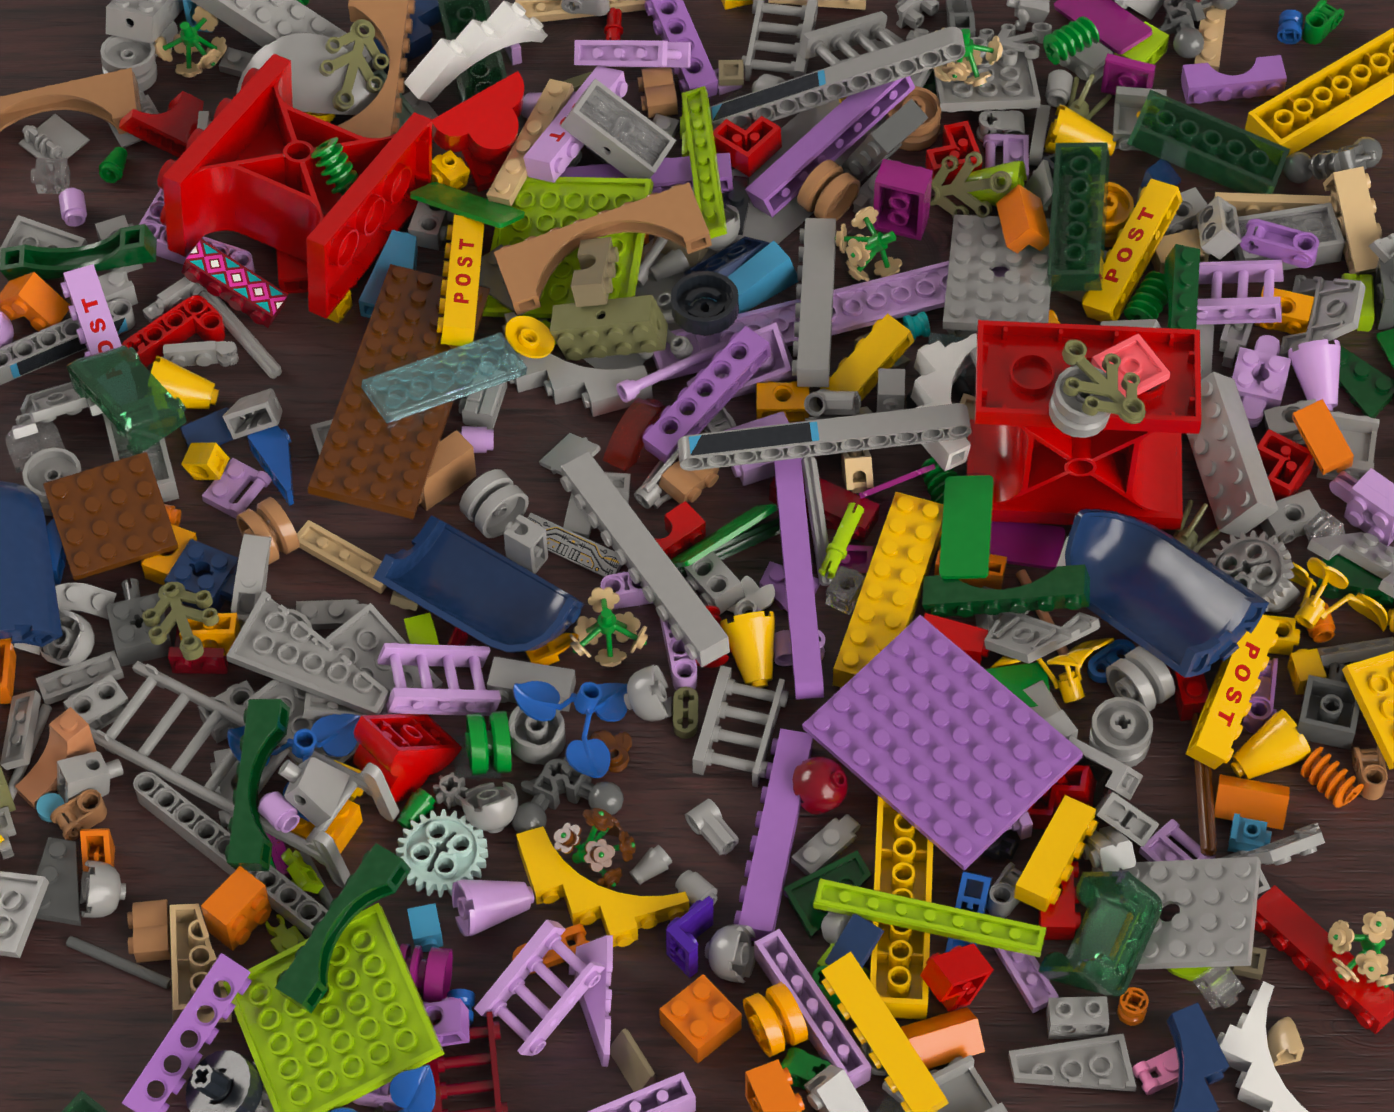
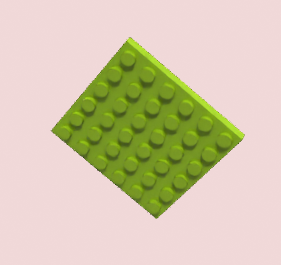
M527 176L512 206H510L524 211V218L503 228L495 227L491 251L501 244L503 246L514 245L523 242L528 237H537L548 233L553 228H562L573 224L576 220L596 216L601 211L621 207L626 202L644 199L649 194H652L654 183L652 179L596 177H558L552 183ZM626 232L599 237H611L613 247H617L619 252V262L615 263L616 277L612 278L613 292L609 293L608 299L635 297L645 234ZM579 248L569 254L549 277L539 300L541 307L530 310L521 316L552 318L553 305L575 303L571 282L574 270H581L577 256ZM489 295L483 316L505 317L504 314L511 313L510 310Z
M379 903L361 911L342 932L335 944L329 963L328 990L312 1013L307 1012L285 998L275 988L282 972L289 968L295 959L296 952L301 946L305 945L308 939L248 969L251 972L248 976L252 980L251 984L243 995L237 993L231 1002L236 1005L234 1008L235 1014L274 1112H329L333 1109L341 1108L391 1082L399 1073L418 1068L445 1054L382 906ZM225 981L223 982V984L225 986L227 994L229 995L231 992V987L229 983Z

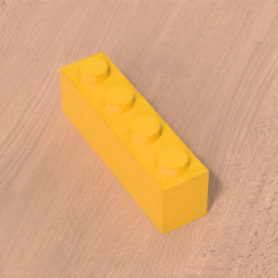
M887 313L883 319L875 322L872 331L866 338L858 341L853 353L839 363L837 371L831 377L829 376V387H820V389L858 391L862 401L878 383V369H890L913 344L915 340L911 331Z
M1067 795L1064 796L1016 883L1015 899L1043 912H1046L1050 903L1053 905L1056 903L1061 893L1059 886L1062 880L1068 881L1073 871L1071 864L1074 858L1080 859L1086 846L1083 843L1086 836L1091 837L1097 827L1098 821L1094 820L1095 808Z

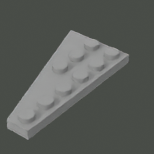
M263 590L226 655L228 662L366 715H380L389 698V691L365 671L362 672L354 666L349 658L333 649V645L303 621H299L291 615L286 607L276 603L265 590Z

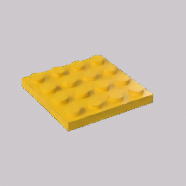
M1394 651L1346 665L1342 669L1389 770L1394 768Z

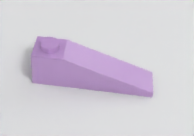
M777 323L754 331L770 343L771 356L732 398L756 392V383H766L768 381L786 383L797 379V376H792L793 359ZM738 355L734 359H742L745 356ZM719 374L717 377L724 378L728 374ZM696 376L687 382L688 387L695 381Z
M607 935L577 946L575 955L586 965L591 961L605 966L598 983L592 988H588L579 999L602 1067H608L610 1057L611 1016H609L611 1010L612 990L609 989V986L611 985L613 969V935ZM569 965V975H574L575 981L579 974Z

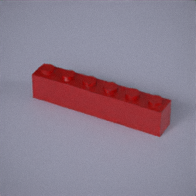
M1277 886L1271 887L1257 900L1255 930L1263 932L1269 937L1276 949L1284 951L1291 957L1297 968L1305 970L1313 977L1315 984L1319 988L1327 990L1334 996L1337 1004L1343 1009H1348L1356 1016L1358 1023L1362 1027L1370 1029L1376 1034L1394 1018V992L1389 987H1377L1376 981L1367 983V980L1370 979L1366 974L1358 972L1359 965L1357 964L1353 967L1352 971L1359 979L1358 983L1351 980L1346 982L1340 979L1335 972L1337 965L1332 960L1336 958L1347 966L1355 957L1349 951L1343 954L1334 952L1333 944H1329L1328 941L1329 933Z

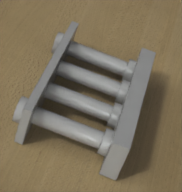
M754 0L752 14H755L748 52L747 56H742L745 81H750L752 69L790 73V76H794V78L806 75L809 59L801 57L799 52L803 33L815 30L818 0H808L807 5H802V7L765 3V0ZM763 13L801 17V20H804V22L795 26L762 22ZM760 31L795 35L800 39V42H795V45L760 41L758 38ZM756 50L793 54V57H797L796 62L792 61L791 64L754 59Z
M880 11L803 33L799 55L804 59L820 56L830 66L881 50L870 40L879 38L888 47L899 43L885 31L887 15ZM860 44L868 53L859 55L851 46ZM840 50L848 59L840 61L831 52Z
M720 666L692 759L693 773L704 775L706 765H721L752 772V786L758 787L760 777H766L768 762L765 760L780 708H785L789 691H785V680L779 679L776 691L736 683L735 679H731V668ZM735 693L773 703L768 715L728 706V703L725 702L727 695L732 696ZM731 717L766 725L763 737L759 738L721 729V726H719L720 718ZM722 740L757 748L759 751L756 762L714 753V750L711 749L713 742Z

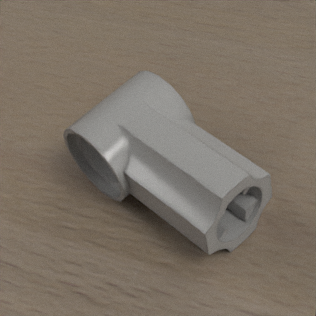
M820 389L806 396L804 407L811 416H820L822 414L857 415L861 407V397L858 391ZM817 397L822 400L823 408L817 404Z
M711 799L705 800L685 814L686 821L697 835L702 834L719 856L728 854L739 843V838L722 819L719 808Z

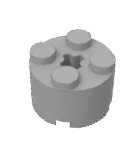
M519 706L511 713L509 733L514 755L527 763L545 765L548 761L560 755L566 742L565 723L560 710L556 709V715L550 721L534 720L527 716Z

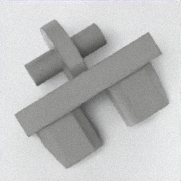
M898 0V3L895 5L899 15L896 25L901 29L906 25L913 29L918 28L924 20V16L921 13L924 11L928 15L933 16L939 10V2L937 0Z

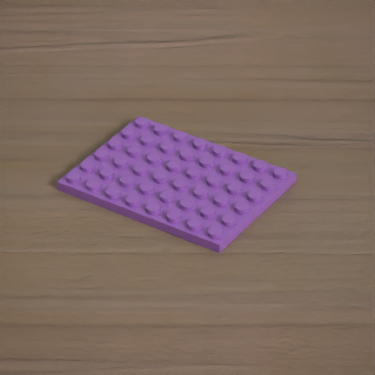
M921 615L802 724L803 730L963 870H966L1083 757V752Z

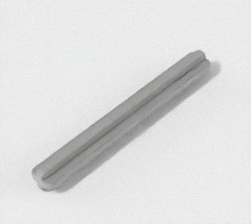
M207 289L201 291L200 296L205 298L221 314L224 326L265 373L272 379L280 376L282 373L281 366L219 297L211 295Z
M806 457L802 459L801 463L818 571L827 554L825 550L829 541L817 461L815 457ZM828 570L825 577L818 572L821 586L834 584V578H827Z

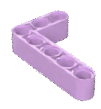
M160 188L139 225L145 224L157 239L156 256L184 265V261L189 254L184 257L168 250L166 226L160 222V215L164 206V191ZM203 236L202 239L255 273L252 255L249 251Z
M628 572L610 574L601 581L602 589L610 587L613 591H618L615 593L619 595L620 600L617 604H614V609L651 604L646 600L642 589L636 588L641 585L639 583L635 584ZM660 618L673 686L676 690L681 687L695 689L697 686L696 660L690 659L682 640L677 641L668 621L663 622ZM683 651L685 653L677 654L676 652ZM687 674V675H690V676H689V677H681L680 675Z

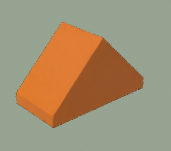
M81 829L83 872H89V867L85 866L87 860L105 862L114 867L115 845L110 829Z

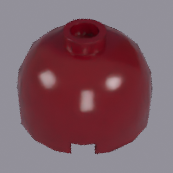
M813 757L802 761L803 763L795 768L792 779L795 795H800L804 802L800 805L811 814H822L838 807L846 797L848 790L847 777L839 763L826 757Z

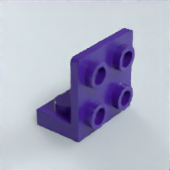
M710 896L706 897L703 901H696L689 908V912L681 918H674L666 929L667 956L688 978H691L698 972V942L696 938L713 925V899Z

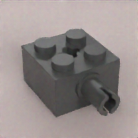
M1394 257L1386 263H1383L1379 258L1373 279L1374 310L1377 329L1390 330L1394 328Z
M130 578L131 589L127 579L121 583L125 601L106 605L115 650L121 667L135 664L137 660L143 662L168 656L169 647H172L169 633L164 643L160 645L151 643L148 632L153 627L145 625L142 614L147 609L154 608L160 599L158 593L141 597L139 581L134 578ZM165 612L161 615V621L156 626H160L165 620Z
M1334 662L1329 665L1327 679L1308 675L1297 731L1300 735L1303 734L1307 741L1350 750L1356 731L1360 707L1349 684L1344 682L1345 676L1342 669L1345 665L1341 663L1339 671L1336 673L1338 662Z

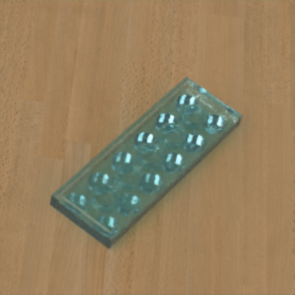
M500 332L362 380L361 388L386 423H390L526 375L527 367Z

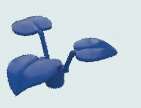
M530 681L514 684L513 693L518 706L527 716L534 720L550 721L555 717L556 709L562 710L572 702H574L575 708L579 713L586 714L582 741L574 740L569 743L565 754L566 759L572 768L592 778L603 777L610 766V752L603 741L587 739L591 716L595 712L604 721L615 722L621 720L628 709L624 701V694L627 693V684H595L593 682H585L581 685L577 694L572 693L570 698L561 704H558L560 701L559 692L549 683Z
M344 713L322 717L313 724L311 730L301 729L297 731L293 739L289 738L285 744L275 749L271 755H278L291 747L292 753L304 762L312 756L315 747H323L324 752L329 756H347L354 750L357 744V740L354 738V729L360 716ZM245 726L228 729L227 732L230 749L238 761L241 760L240 738L244 735ZM270 757L268 758L267 763H266L265 766L268 765V763H269V761H270ZM289 782L286 784V786H285V788H284V790H283V796H284V793H285V791H286V789H287V787H288V785H289ZM297 810V812H298L297 815H298L300 818H302V819H304V820L310 822L304 815H302V814Z
M430 1065L403 1071L393 1078L390 1084V1095L393 1102L401 1107L398 1112H432L435 1105L436 1091ZM342 1107V1108L333 1109V1110H331V1111H329V1112H357V1111L354 1110V1109H351V1108Z

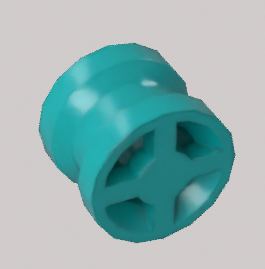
M924 311L918 312L916 316H903V325L911 331L914 340L918 336H930V325Z

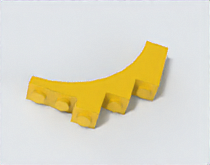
M543 826L516 834L517 847L533 890L536 905L542 903L551 904L564 897L573 926L577 924L589 925L597 919H601L606 935H613V947H625L638 940V929L640 928L650 929L658 923L668 920L672 921L676 917L681 918L689 912V900L686 892L665 896L630 895L604 888L581 876L562 859L551 844Z

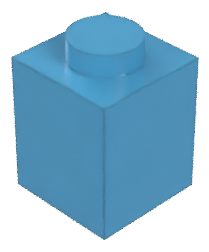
M436 904L407 909L414 948L416 945H421L423 952H430L432 947H442L443 939Z

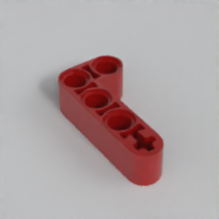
M194 295L188 297L122 343L130 370L140 371L156 361V356L162 357L164 355L163 346L165 344L182 343L196 333L204 341H223L226 333L221 314L202 296Z

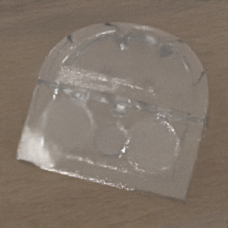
M52 421L47 423L36 422L38 433L15 439L12 429L7 433L6 445L16 473L23 471L25 463L30 457L43 449L53 447L65 449L58 429Z

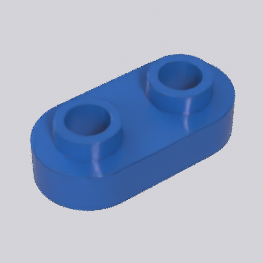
M1118 639L1090 658L1087 668L1088 676L1095 682L1106 683V668L1120 659L1117 655L1125 656L1135 649L1134 644L1125 639ZM1098 669H1102V670H1104L1105 672H1104V673H1100V672H1098L1097 670H1098Z

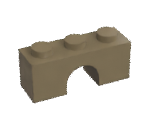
M611 237L581 240L577 255L581 270H574L571 282L576 307L607 304L609 293L613 292L612 278L616 277L615 263L619 262L618 248L613 247Z

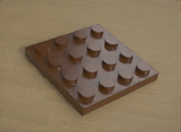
M147 452L43 483L74 581L179 549Z

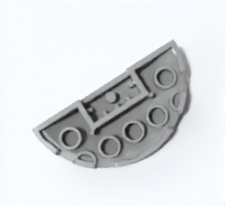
M294 33L266 44L252 57L246 69L242 72L237 88L238 93L241 90L245 75L251 68L260 69L273 54H277L291 60L293 108L300 111L357 115L379 94L378 92L371 93L367 90L366 81L358 69L352 89L354 96L353 106L346 112L336 110L332 100L334 95L342 89L348 65L335 70L328 77L323 76L319 72V66L324 60H334L350 51L345 47H341L337 53H329L325 48V44L331 37L316 33ZM330 42V46L333 49H337V44ZM324 65V69L330 72L331 67L329 65ZM371 81L372 87L377 88V85ZM341 96L343 102H349L346 96Z

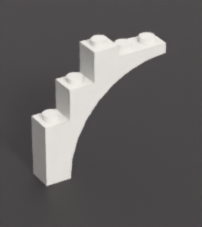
M503 1L487 21L480 22L472 19L455 40L452 39L450 41L441 38L404 83L419 100L432 102L456 77L486 56L517 43L530 41L542 43L548 35L542 29L543 24L535 17L528 18L525 15L526 10L520 4Z
M976 333L957 343L953 342L947 347H944L940 341L918 349L914 368L921 376L915 380L911 398L918 405L916 408L952 404L951 388L959 375L973 363L970 353L977 345ZM966 437L955 440L921 443L944 471L965 463L971 446Z
M1263 981L1260 990L1254 989L1247 1005L1251 1006L1248 1015L1242 1013L1237 1027L1230 1024L1226 1034L1220 1032L1217 1038L1229 1066L1241 1071L1235 1086L1240 1088L1237 1099L1263 1112H1309L1288 1091L1274 1067L1268 1049L1266 1034L1267 1008L1274 986Z

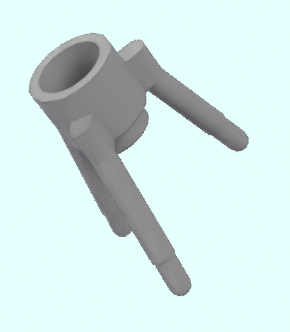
M678 449L665 464L660 460L644 483L634 493L635 499L644 508L649 509L653 505L658 509L664 502L672 498L669 494L660 498L662 490L657 481L679 456Z

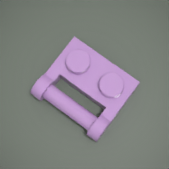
M985 135L983 137L985 168L995 166V148L1003 146V164L1016 160L1024 161L1027 180L1024 181H1028L1029 135Z
M232 458L226 465L221 479L212 482L202 495L203 502L236 519V516L246 510L262 488L267 487L272 479L266 472L257 471ZM253 481L254 483L250 486V488L246 491L242 498L237 502V504H232L240 495V493L245 489V487L249 484V482Z
M1174 819L1166 823L1139 850V853L1149 862L1193 860L1168 838L1172 836L1198 859H1215L1216 855L1204 856L1201 853L1200 845L1179 828L1180 824Z

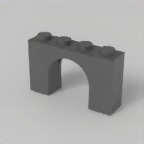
M910 99L873 131L841 165L843 173L852 174L861 183L881 165L883 159L890 158L902 146L901 143L929 117Z

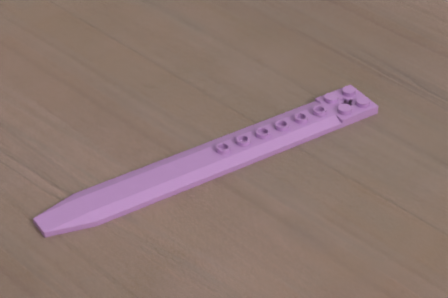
M949 261L835 289L833 294L832 335L874 325L877 320L883 319L887 313L894 319H898L905 315L918 314V312H926L944 307ZM1002 266L991 269L994 272V276L1004 277L1005 273L1009 271V269ZM801 299L740 313L733 325L714 335H695L683 329L671 332L676 336H685L689 339L693 346L691 354L693 355L721 341H726L729 344L732 335L737 331L740 332L745 325L752 331L777 323L787 347L792 346L793 341H798L799 337H794V323L800 322V318H795L796 303H801ZM667 342L665 350L655 351L652 355L658 370L682 360L677 359L670 350V344ZM713 357L662 381L699 372L712 362Z

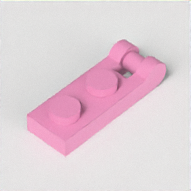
M1175 1047L1148 1061H1141L1132 1067L1135 1078H1139L1143 1083L1141 1087L1146 1095H1151L1178 1082V1059ZM1155 1071L1159 1077L1153 1078L1150 1073Z

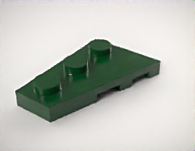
M1341 346L1339 387L1345 390L1350 397V402L1355 407L1358 406L1364 413V416L1375 418L1394 398V380Z
M857 850L783 888L785 897L810 940L821 929L822 921L829 912L813 908L820 878L862 887L870 879L871 872Z

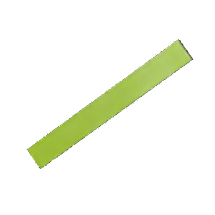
M703 86L681 93L695 198L712 239L727 234L708 92L706 87Z
M821 878L813 903V908L848 916L857 914L866 920L1036 957L1041 956L1046 927Z

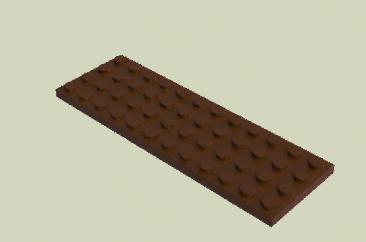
M390 264L308 485V494L414 519L472 348L441 344L442 333H437L438 317L444 316V314H439L440 298L445 299V295H441L442 279L447 280L446 277ZM482 286L478 288L473 343L489 299L490 288Z

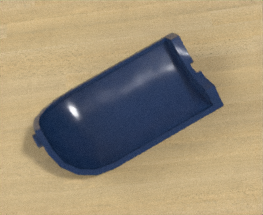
M0 481V639L11 638V643H26L44 647L63 636L45 514L39 497L28 487Z
M1082 509L1074 518L1065 550L1066 566L1085 564L1090 576V604L1087 608L1185 678L1203 674L1209 671L1211 664L1217 660L1225 661L1239 648L1237 642L1247 631L1249 633L1253 632L1269 604L1268 601L1171 535L1149 523L1118 512L1099 509Z
M432 515L420 533L412 540V545L414 546L408 551L402 549L395 554H386L373 577L488 646L511 653L536 650L556 639L578 619L585 603Z

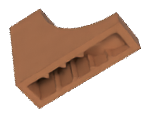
M71 707L49 724L50 734L43 754L31 771L15 785L17 793L34 809L41 796L57 791V761L97 751L89 724Z

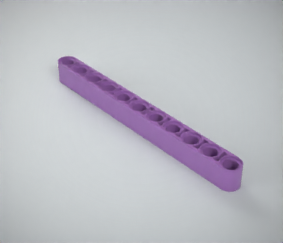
M801 458L773 461L796 700L824 698Z

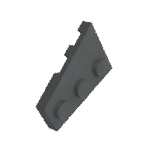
M501 244L481 257L479 286L490 288V296L511 312H515L494 255L495 251L503 247Z
M48 837L36 876L46 877L49 884L36 919L81 926L78 848L76 841Z

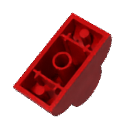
M517 71L432 119V139L434 142L447 151L461 152L469 149L477 160L485 164L495 165L503 163L518 138V118L521 115L524 100V82L520 73Z
M427 714L362 715L354 729V738L360 743L354 754V765L361 771H363L368 763H372L380 768L395 802L409 798L411 792H416L425 783L429 775L435 774L447 767L462 749Z

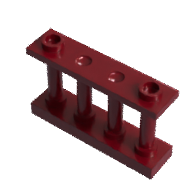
M492 1011L486 1012L488 1026L469 1028L470 1039L489 1037L490 1052L444 1057L442 1055L426 1063V1065H430L435 1082L436 1099L432 1112H508L507 1102H501L495 1039H501L499 1021L493 1022ZM491 1064L493 1079L446 1084V1081L440 1082V1073L445 1072V1069ZM494 1091L495 1106L457 1111L443 1109L442 1100L448 1099L447 1096Z

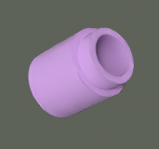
M67 188L59 194L62 219L68 226L76 227L82 225L87 217L84 193L76 188Z
M462 426V431L459 433L473 446L474 453H487V450L493 451V429Z
M280 792L267 793L260 799L258 812L277 831L288 833L297 826L300 817L297 815V809Z

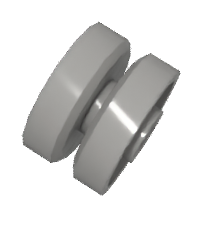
M113 35L103 42L100 50L103 74L132 68L141 91L149 89L156 82L157 64L155 62L156 51L154 43L151 44Z
M1077 365L1068 367L1059 375L1049 402V416L1053 424L1061 432L1072 437L1087 438L1097 435L1105 428L1111 413L1098 411L1094 416L1087 415L1082 410L1084 400L1088 396H1094L1100 401H1113L1109 397L1079 392L1077 396L1066 395L1063 391V385L1069 377L1094 383ZM1096 368L1106 378V373Z
M55 447L43 449L32 455L25 463L23 480L25 486L39 497L44 514L46 516H53L43 483L82 472V468L77 457L66 449Z
M494 469L478 477L462 495L459 505L460 511L471 522H475V527L484 536L495 538L503 535V531L510 521L515 523L519 514L524 515L529 500L528 496L517 485H514L505 472L501 469Z
M1140 645L1127 653L1125 659L1120 658L1106 668L1107 682L1115 697H1129L1139 701L1149 712L1155 708L1156 703L1161 704L1175 693L1174 680L1167 666Z
M1114 697L1105 700L1096 708L1092 716L1089 746L1129 767L1136 766L1145 759L1150 748L1153 719L1149 710L1139 701L1129 697Z

